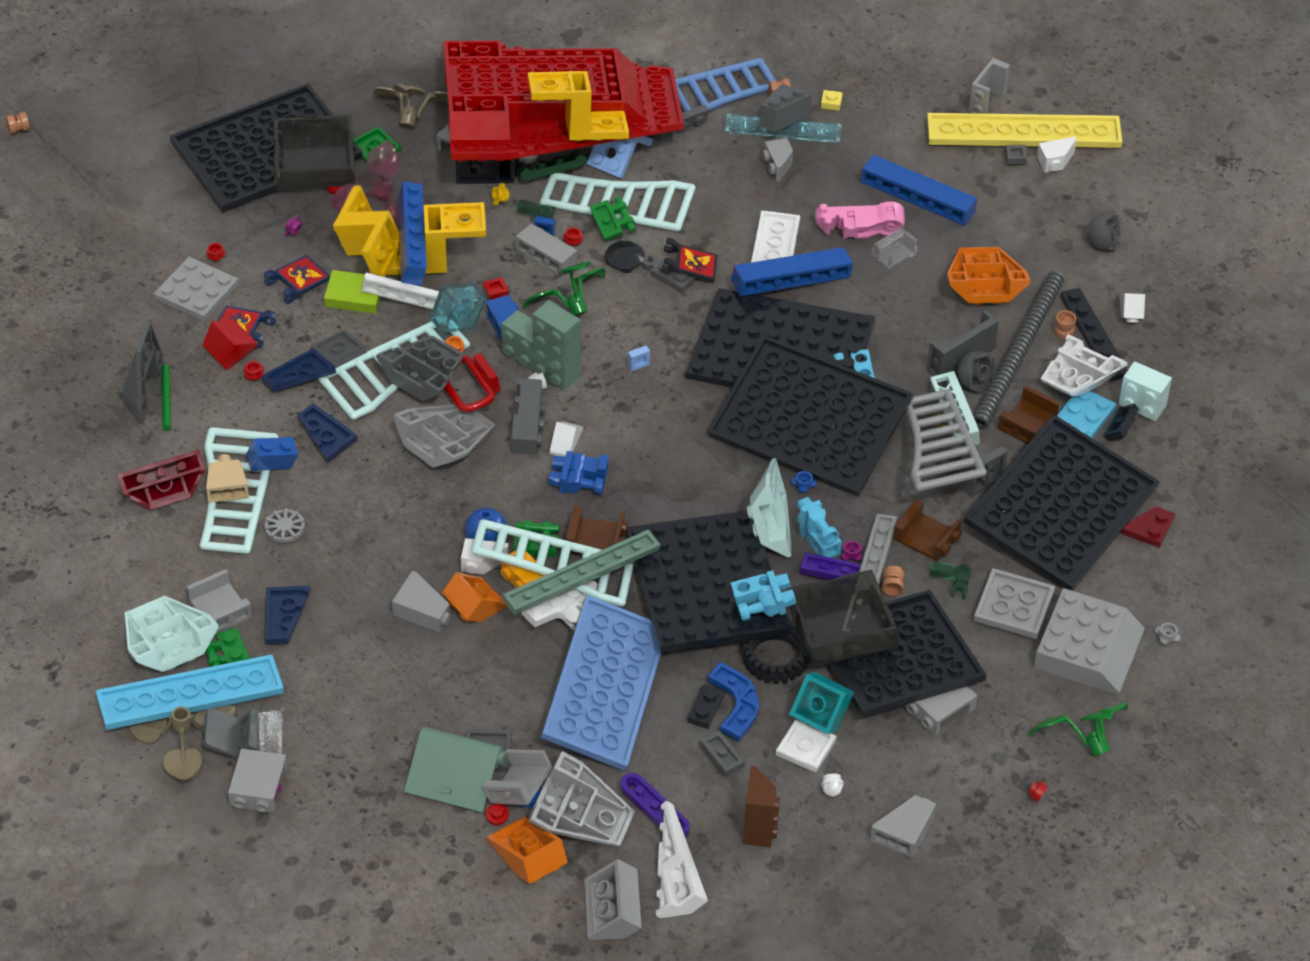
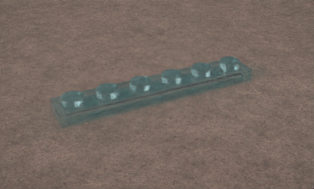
M727 114L725 132L840 143L842 124L798 121L773 132L759 126L760 117Z

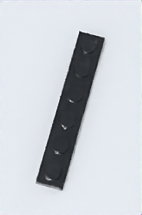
M1076 288L1061 292L1060 298L1067 310L1075 314L1076 326L1090 350L1107 358L1113 355L1121 359L1081 289ZM1124 367L1108 381L1123 379L1128 369Z

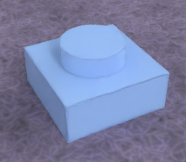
M647 346L628 352V367L631 372L650 365V350Z

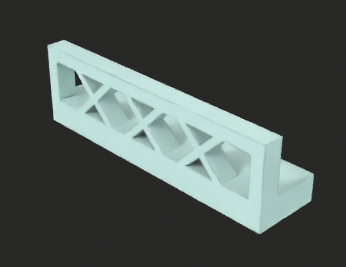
M951 371L930 377L935 392L945 389L951 391L974 444L979 445V429L955 372ZM947 380L946 388L938 386V382ZM944 398L938 400L939 403L945 402ZM950 409L943 410L944 414L951 412ZM955 420L947 422L948 425L954 424ZM957 432L952 433L953 436L961 435Z

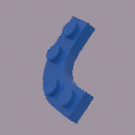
M719 662L708 675V682L729 693L736 702L733 712L720 726V732L739 742L757 719L759 700L755 686L744 674Z

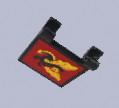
M667 238V245H664V251L666 253H678L677 263L671 258L664 259L665 265H662L661 268L664 273L678 272L710 282L715 281L717 254L684 246L672 238Z

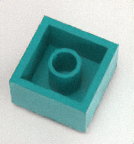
M808 673L789 715L826 734L837 733L854 691L817 673Z

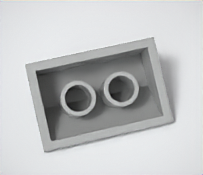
M616 859L584 879L588 939H625L642 929L638 871L636 868Z

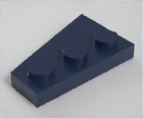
M312 348L265 373L261 378L267 387L272 391H277L336 373V368Z
M314 403L298 414V420L327 463L357 441V434Z
M310 586L266 587V644L289 643L311 592Z

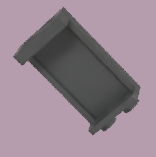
M984 310L981 315L980 325L945 346L937 339L931 341L927 371L933 376L951 371L956 373L958 363L966 353L973 350L988 353L993 351L996 346L999 324L997 318L987 310Z

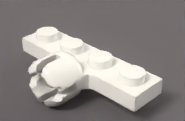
M594 580L585 583V585L595 590L598 588V584ZM571 589L523 611L522 615L534 627L560 618L574 631L575 623L577 624L586 594L576 589Z

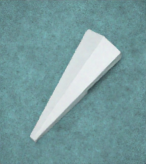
M665 801L661 805V809L664 811V820L660 823V830L663 831V841L659 843L658 876L661 878L660 890H657L660 904L659 909L656 910V917L659 918L692 914L708 902L672 803Z

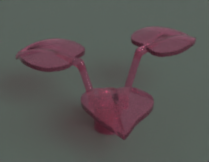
M386 140L373 148L367 156L369 170L375 174L380 173L379 177L382 181L374 186V190L364 194L366 197L372 194H376L381 198L387 197V206L389 208L387 211H390L399 231L398 200L391 205L390 193L393 190V186L390 181L383 177V175L392 177L397 173L399 158L394 145L389 140ZM348 183L340 187L333 196V208L340 212L353 186L359 185Z

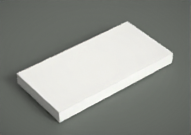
M761 211L751 262L793 256L800 215Z

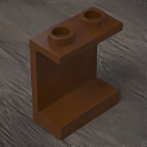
M1025 385L1023 387L1022 399L1010 413L1004 410L1000 414L998 430L1029 444L1053 414L1056 416L1059 414L1061 403Z
M916 499L895 525L893 540L938 562L943 555L946 556L949 553L953 542H957L962 534L960 530L961 521L957 519L952 527H949L923 514L924 502Z
M574 506L566 541L601 550L624 540L622 538L623 534L626 535L628 522H625V513L620 512L619 521L616 523L582 518V507Z

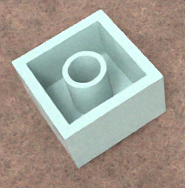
M1134 361L1123 377L1118 405L1123 407L1135 403L1139 408L1138 414L1156 421L1167 406L1172 377Z

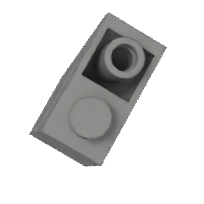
M787 138L765 142V149L762 151L763 160L768 163L769 173L774 176L776 182L780 181L792 166L793 149Z

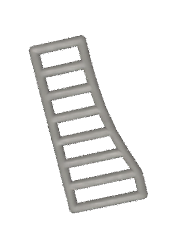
M945 389L913 397L906 413L914 437V456L910 477L917 491H924L985 476L987 471L951 391ZM945 398L946 400L945 402L937 404H932L915 409L913 408V405L922 404ZM950 409L951 411L950 413L942 415H937L920 420L917 419L918 416L926 414H931ZM953 420L956 423L922 432L920 430L923 427ZM954 432H960L961 434L958 436H953L922 444V440L942 436ZM961 443H965L966 445L964 447L922 456V452H927ZM968 454L971 456V458L920 469L921 465ZM971 466L976 468L975 470L924 482L921 481V478Z

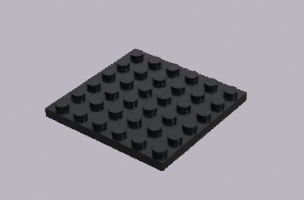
M931 590L875 605L873 619L864 635L863 642L856 643L845 653L828 660L841 684L854 691L851 700L862 718L986 681L985 671Z

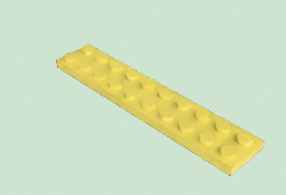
M927 114L929 145H1025L1036 147L1039 143L1076 137L1075 147L1122 148L1119 116Z

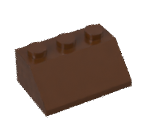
M751 766L743 844L771 847L772 838L777 839L780 798L776 797V787L756 766Z

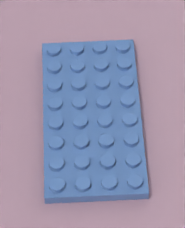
M586 595L540 738L618 769L626 770L661 655L650 619Z

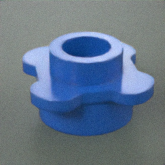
M807 471L797 473L796 477H793L791 483L796 485L799 491L803 493L817 485V481Z

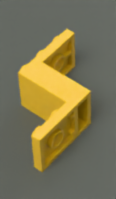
M587 71L528 72L531 100L563 101L566 99L565 119L570 140L600 141L603 139H629V129L624 111L591 112L592 92Z
M353 186L334 222V231L337 233L341 246L344 248L347 256L362 255L371 274L385 277L400 248L399 231L390 211H372L362 187Z
M484 202L424 205L427 264L425 274L447 273L446 238L486 237ZM468 219L469 221L463 222L461 220ZM400 248L387 275H401Z

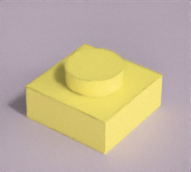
M824 90L821 108L840 111L843 92Z

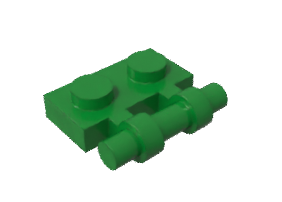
M621 197L615 198V205L612 206L608 200L590 206V211L605 242L622 236L623 231L621 228H627L629 233L636 231L635 221L627 211L628 206ZM619 213L622 219L617 220L615 214Z
M530 520L516 522V528L543 532V535L558 538V535H550V532L559 533V524H551L548 521L532 523ZM514 537L513 551L517 550L520 537ZM528 540L526 552L531 556H538L541 543ZM549 545L547 557H556L557 547Z
M237 628L217 633V641H211L204 653L209 658V667L250 659ZM221 651L223 656H218L216 652Z

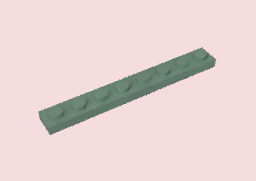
M646 530L503 594L502 600L510 611L516 615L654 553L660 549L661 544L649 530Z

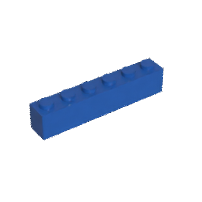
M873 155L862 168L861 183L963 226L967 224L976 212V197L876 155Z
M403 181L398 196L401 283L421 286L427 269L423 186L419 183Z
M844 247L734 265L731 281L738 294L745 296L850 278L853 261Z

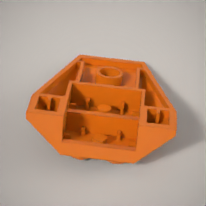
M961 247L947 272L949 285L968 303L974 305H981L983 303L999 305L1010 302L1030 284L1028 272L1000 247Z

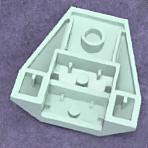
M774 458L771 459L750 496V506H747L749 518L754 520L755 524L752 525L755 537L759 536L760 543L786 557H791L787 494L777 460Z
M167 596L160 597L125 612L129 654L137 663L161 672L172 670L180 664L193 661L203 655L219 628L216 621L209 614Z

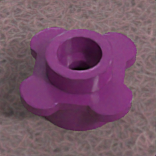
M298 215L294 220L290 218L286 223L285 229L287 231L285 236L289 234L295 236L300 230L302 222L298 220Z
M848 541L842 544L843 554L841 558L843 560H862L861 550L863 546L857 541Z

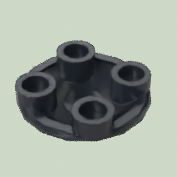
M631 241L615 242L607 248L605 253V262L612 267L621 269L623 273L632 272L633 268L641 265L642 261L645 260L643 248Z

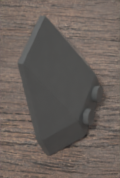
M146 321L130 370L127 369L125 374V385H121L120 397H123L124 406L139 424H144L149 409L145 378L159 379L162 365L164 364L162 349L151 321Z

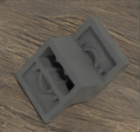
M965 443L958 444L954 449L964 447L966 445ZM976 446L987 474L983 477L956 483L971 498L991 487L1004 473L1008 451L1003 446L996 450H991L987 455ZM968 454L938 461L936 466L971 458V456ZM971 466L937 474L934 476V479L975 470L976 468ZM949 485L936 487V489L940 491Z

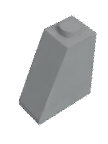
M415 571L410 573L392 601L394 616L440 633L443 627L450 623L452 615L449 603Z
M913 796L873 824L870 841L913 858L935 817L936 803L931 802L927 798Z

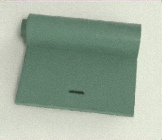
M424 726L419 734L404 792L484 812L487 795L482 786L486 780H492L495 768H498L499 764L503 765L506 752L503 751V747L500 745Z

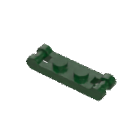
M573 151L569 157L558 156L550 162L539 161L535 163V166L526 168L520 165L515 169V173L521 179L528 181L581 167L586 164L587 158L580 152Z

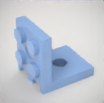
M643 136L594 145L587 164L623 178L637 142L651 146L654 139ZM611 148L616 150L613 158L608 157V151Z

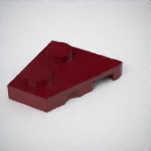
M1155 506L1126 524L1121 534L1160 548L1175 519L1176 513Z

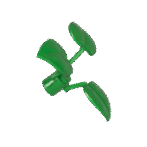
M591 261L566 267L560 270L558 274L559 276L568 273L570 275L574 294L568 296V301L558 290L552 289L532 295L525 301L523 308L525 309L532 301L538 298L557 295L564 303L565 308H570L572 315L583 314L588 310L584 302L582 281L593 277L605 278L606 271L603 267H600L574 279V271L584 270V268L591 265ZM576 282H578L579 292L577 291Z
M1124 702L1109 706L1081 718V721L1093 720L1095 731L1087 734L1089 738H1086L1066 715L1051 717L1040 722L1031 730L1029 735L1031 737L1040 728L1060 722H1067L1083 740L1084 745L1089 744L1093 756L1110 750L1104 732L1103 719L1111 720L1113 713L1117 710L1126 711L1128 703Z

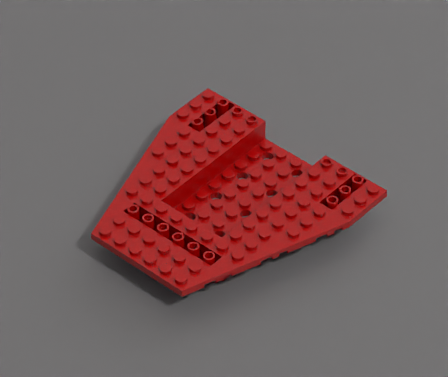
M501 40L444 41L442 44L444 79L448 95V129L451 160L458 162L466 160L480 162L485 160L505 161L620 141L614 139H603L600 141L570 140L565 119L566 99L563 101L531 100L528 72L587 71L592 92L591 112L624 111L629 129V139L684 129L673 68L654 65L647 66L646 68L640 67L638 63L631 62L617 48L522 49L520 46H514V49L506 48V44H501Z

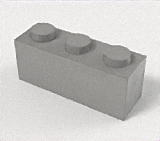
M532 223L516 235V251L558 276L560 270L577 264V250L574 247L567 245Z

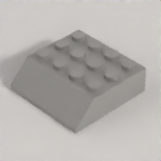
M1063 588L1038 647L1034 668L1119 695L1145 628L1125 607Z

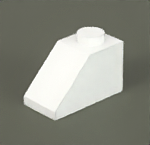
M1076 137L1039 143L1037 159L1044 173L1064 169L1074 155Z
M1120 293L1121 318H1126V322H1138L1139 319H1144L1145 294Z
M465 538L461 555V572L485 574L501 565L500 561L474 555L471 552L474 539ZM483 540L481 547L494 551L496 542ZM505 543L502 553L509 555L508 543Z

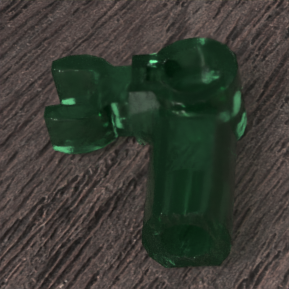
M519 200L517 212L554 219L556 206Z
M932 561L929 576L949 580L951 578L954 579L951 597H954L956 591H961L963 593L962 599H966L967 586L972 573L971 568L966 564L953 567L954 565Z

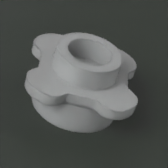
M1164 623L1155 630L1162 644L1180 641L1181 636L1177 634L1178 629L1173 623Z

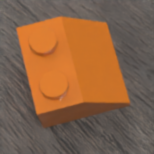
M456 572L442 591L449 605L456 608L460 612V617L467 622H482L507 606L496 591L482 577Z

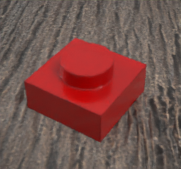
M502 277L483 282V288L489 301L509 295V290Z

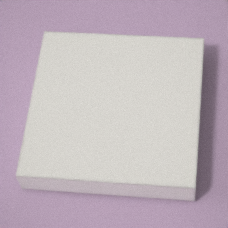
M795 719L776 749V756L816 773L836 742L837 736L826 734L801 720Z

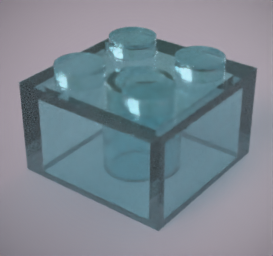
M475 282L441 286L429 319L441 333L475 329L487 296Z

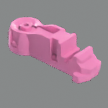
M883 202L874 206L827 207V204H820L815 210L816 223L823 229L825 234L830 235V231L834 230V227L837 226L838 229H842L843 239H847V237H855V239L869 238L877 234L891 236L900 233L905 224L904 207L897 202Z

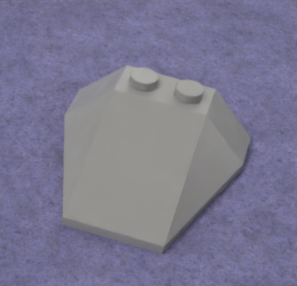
M455 404L411 408L396 413L393 417L403 446L433 468L466 457L496 425L478 411L463 412Z
M561 751L529 814V822L550 833L619 848L635 811L582 761Z

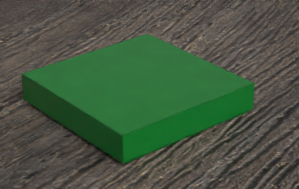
M379 126L353 139L362 151L361 159L370 168L402 151V147Z

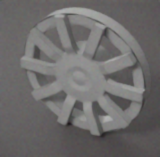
M288 508L275 510L266 517L264 524L265 533L275 542L289 543L295 541L304 533V518L298 511L288 510ZM301 523V527L294 524ZM276 528L272 533L268 530ZM294 529L299 530L296 534L293 532Z

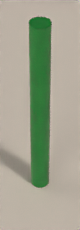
M168 364L162 365V429L164 431L171 429L170 366Z

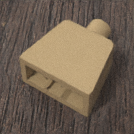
M222 454L218 457V462H211L209 464L206 485L208 503L249 498L247 480L239 460H231L229 455Z

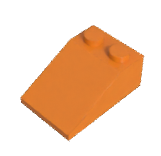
M525 816L487 837V841L513 872L529 884L539 881L541 877L550 872L557 871L561 866L568 863L562 839L529 822V819Z

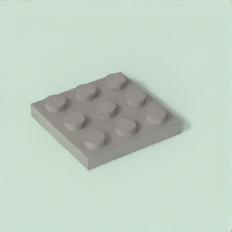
M188 257L154 292V299L205 321L239 285V279Z
M992 568L975 612L974 621L1037 639L1055 592V586Z

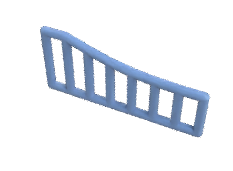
M757 58L675 79L680 105L685 112L691 110V107L678 86L689 84L700 105L705 104L710 111L724 104L768 91V84L759 86L749 68L759 66L768 82L774 81L775 78L764 60ZM741 71L751 88L741 90L731 73ZM724 75L734 93L724 96L714 77ZM706 79L717 100L708 103L697 85V81Z

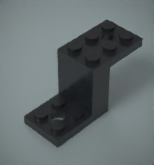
M515 159L505 161L485 160L482 162L476 160L456 161V184L515 183ZM474 165L480 166L479 168H472Z

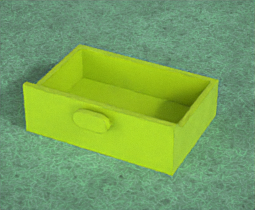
M332 270L324 302L325 307L377 314L382 296L361 291L365 274Z

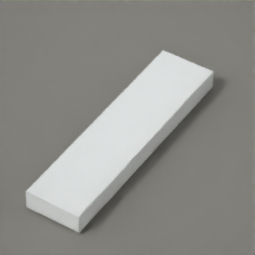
M370 273L365 274L361 290L436 311L441 310L445 295L443 292L401 283V281Z

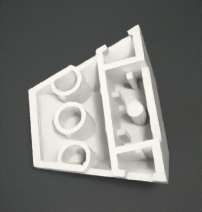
M1068 334L1065 338L1064 346L1058 349V356L1054 361H1051L1041 377V381L1070 396H1078L1104 384L1128 364L1116 356L1111 355L1107 358L1084 347L1082 340Z

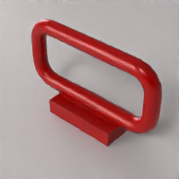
M481 353L473 356L474 361L469 356L464 355L461 363L467 365L487 393L485 398L471 404H465L449 381L444 387V390L460 411L474 412L488 406L495 399L496 393L501 391L498 376Z

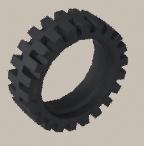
M790 624L791 634L745 640L743 661L747 671L750 670V674L752 676L756 675V679L759 681L765 678V683L768 684L771 680H774V684H779V680H782V683L785 684L788 683V678L794 681L796 676L800 677L802 672L806 670L809 652L801 632L799 633V628L795 626L792 629V624ZM768 640H781L794 646L798 655L795 660L788 664L774 666L758 659L755 655V648L760 643Z

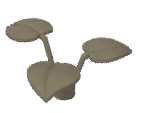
M397 83L393 85V89L375 87L372 98L385 96L400 98L401 118L399 124L408 128L415 127L416 118H420V114L430 98L448 102L447 92L434 91V93L427 95L417 112L416 107L411 106L412 94L423 96L425 91L415 86ZM404 93H408L407 105L404 108L403 98H406Z
M232 705L215 708L231 716L235 714V706ZM180 706L172 711V716H169L168 723L167 719L163 718L129 725L132 735L143 743L158 741L160 733L166 734L172 725L174 730L180 733L181 750L173 749L164 756L163 766L165 771L172 777L184 781L193 778L199 772L202 766L201 754L194 748L185 750L184 732L190 728L191 723L197 729H203L204 732L206 710L198 711L195 718H193L188 708Z

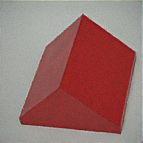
M232 319L211 321L202 345L227 371L257 347L258 343Z

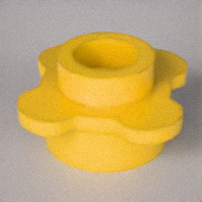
M500 183L499 186L492 188L494 205H499L500 202H507L509 190L505 187L504 183Z

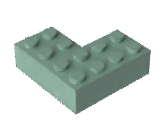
M548 300L532 314V318L517 310L501 323L502 352L506 356L513 358L522 366L537 372V374L543 372L545 379L563 390H566L581 377V319Z

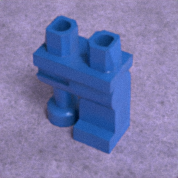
M567 451L565 457L554 455L552 469L562 472L550 471L549 485L560 487L559 493L566 494V491L576 494L583 488L594 489L595 494L602 495L608 472L609 455H600V458L587 457L580 453L573 454L572 451Z

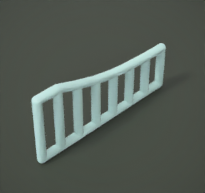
M554 173L549 177L540 204L546 207L592 215L590 207L587 205L594 187L606 188L601 202L610 201L614 189H626L622 200L626 202L627 206L634 189H646L637 216L630 215L633 217L635 224L678 232L682 228L695 191V185L674 180L643 182L611 181ZM557 180L568 182L561 201L549 199ZM575 184L587 185L579 205L568 203ZM667 188L656 219L645 218L654 190ZM674 190H685L686 193L675 223L664 221ZM619 213L615 214L617 220L622 219Z
M442 316L337 367L336 373L317 379L349 418L356 420L373 412L399 389L394 384L385 388L365 365V361L374 358L379 363L376 354L389 350L393 351L394 348L408 341L410 343L418 341L416 337L425 333L429 337L435 336L443 341L434 330L442 325L453 336H458L463 340L464 350L470 347V342L447 316ZM356 366L380 395L371 401L346 370ZM339 375L364 404V407L354 410L328 379Z
M211 427L208 429L204 444L207 468L209 469L211 462H218V460H214L213 452L246 455L249 449L247 446L214 444L215 436L242 439L279 437L276 433ZM241 462L243 471H251L249 463ZM270 470L251 471L261 472L260 479H246L248 488H257L255 496L249 495L247 499L222 501L253 504L252 512L216 509L217 502L208 503L205 525L199 545L202 550L250 553ZM215 517L249 521L248 528L216 526L213 524ZM211 534L245 537L243 545L209 542Z
M482 519L479 521L471 552L474 555L518 566L545 576L555 571L544 566L549 545L562 548L557 570L567 566L570 551L582 553L583 559L601 551V549ZM486 529L499 532L494 551L481 547ZM507 534L520 537L515 556L502 553ZM528 540L541 543L536 563L523 559ZM634 562L624 567L618 597L605 594L610 572L600 576L597 590L585 584L574 589L612 605L623 607L626 604Z

